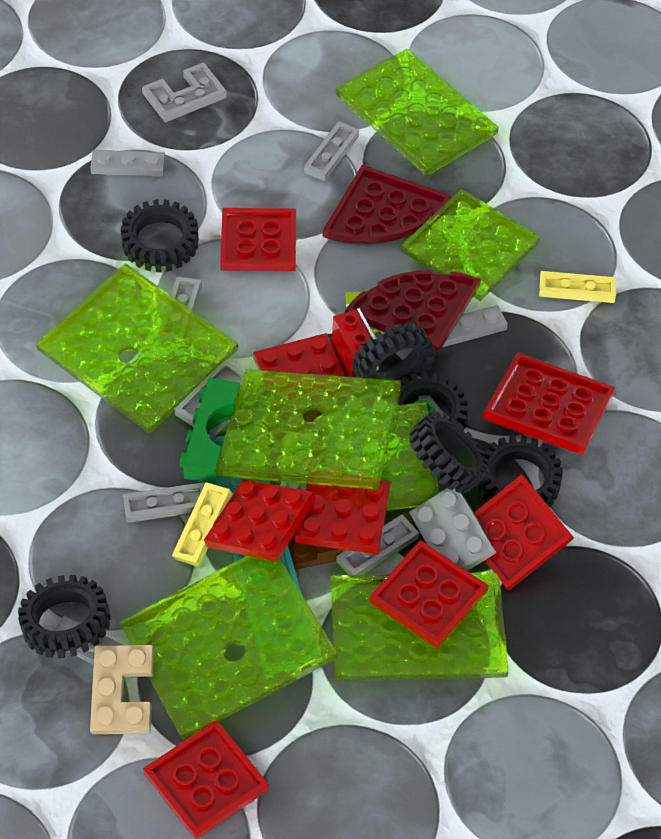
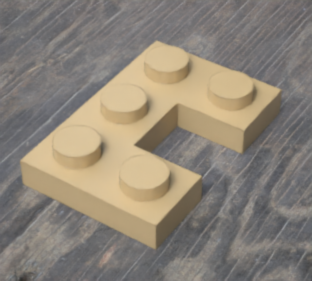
M153 645L95 646L90 723L92 735L151 734L152 704L150 702H123L124 677L153 676Z

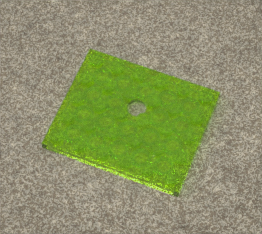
M126 263L36 343L38 351L149 434L206 377L239 349L236 341ZM135 350L139 354L137 360L132 363H123L119 360V355L122 351L131 352Z
M245 369L240 393L235 402V409L231 415L217 464V476L378 490L402 389L401 381ZM309 410H318L323 414L315 418L314 422H307L303 418V414Z
M245 556L119 622L131 645H153V676L149 677L182 741L191 737L211 722L216 720L219 722L338 658L336 650L280 558L275 562ZM232 643L244 646L246 649L245 655L238 661H229L224 657L225 648Z

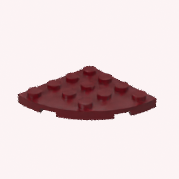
M361 165L324 227L322 237L353 244H377L399 240L417 233L433 223L450 204L451 195Z
M433 270L405 272L383 279L378 282L376 287L367 292H361L345 309V313L360 308L368 325L386 333L385 328L389 326L394 330L395 324L401 323L402 326L405 323H411V325L414 323L418 324L419 327L424 329L435 347L436 354H438L479 289L481 279L453 271L450 274L433 273Z

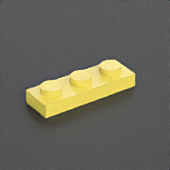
M541 271L539 297L615 303L616 277Z
M205 483L172 554L175 560L200 567L208 549L204 539L231 499L233 493L230 489Z

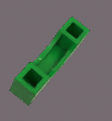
M209 377L206 387L201 388L199 403L201 405L200 408H195L193 414L194 429H189L186 439L188 449L187 452H182L180 458V467L184 469V479L210 484L217 483L222 465V447L214 443L208 435L219 423L235 420L241 399L239 382Z

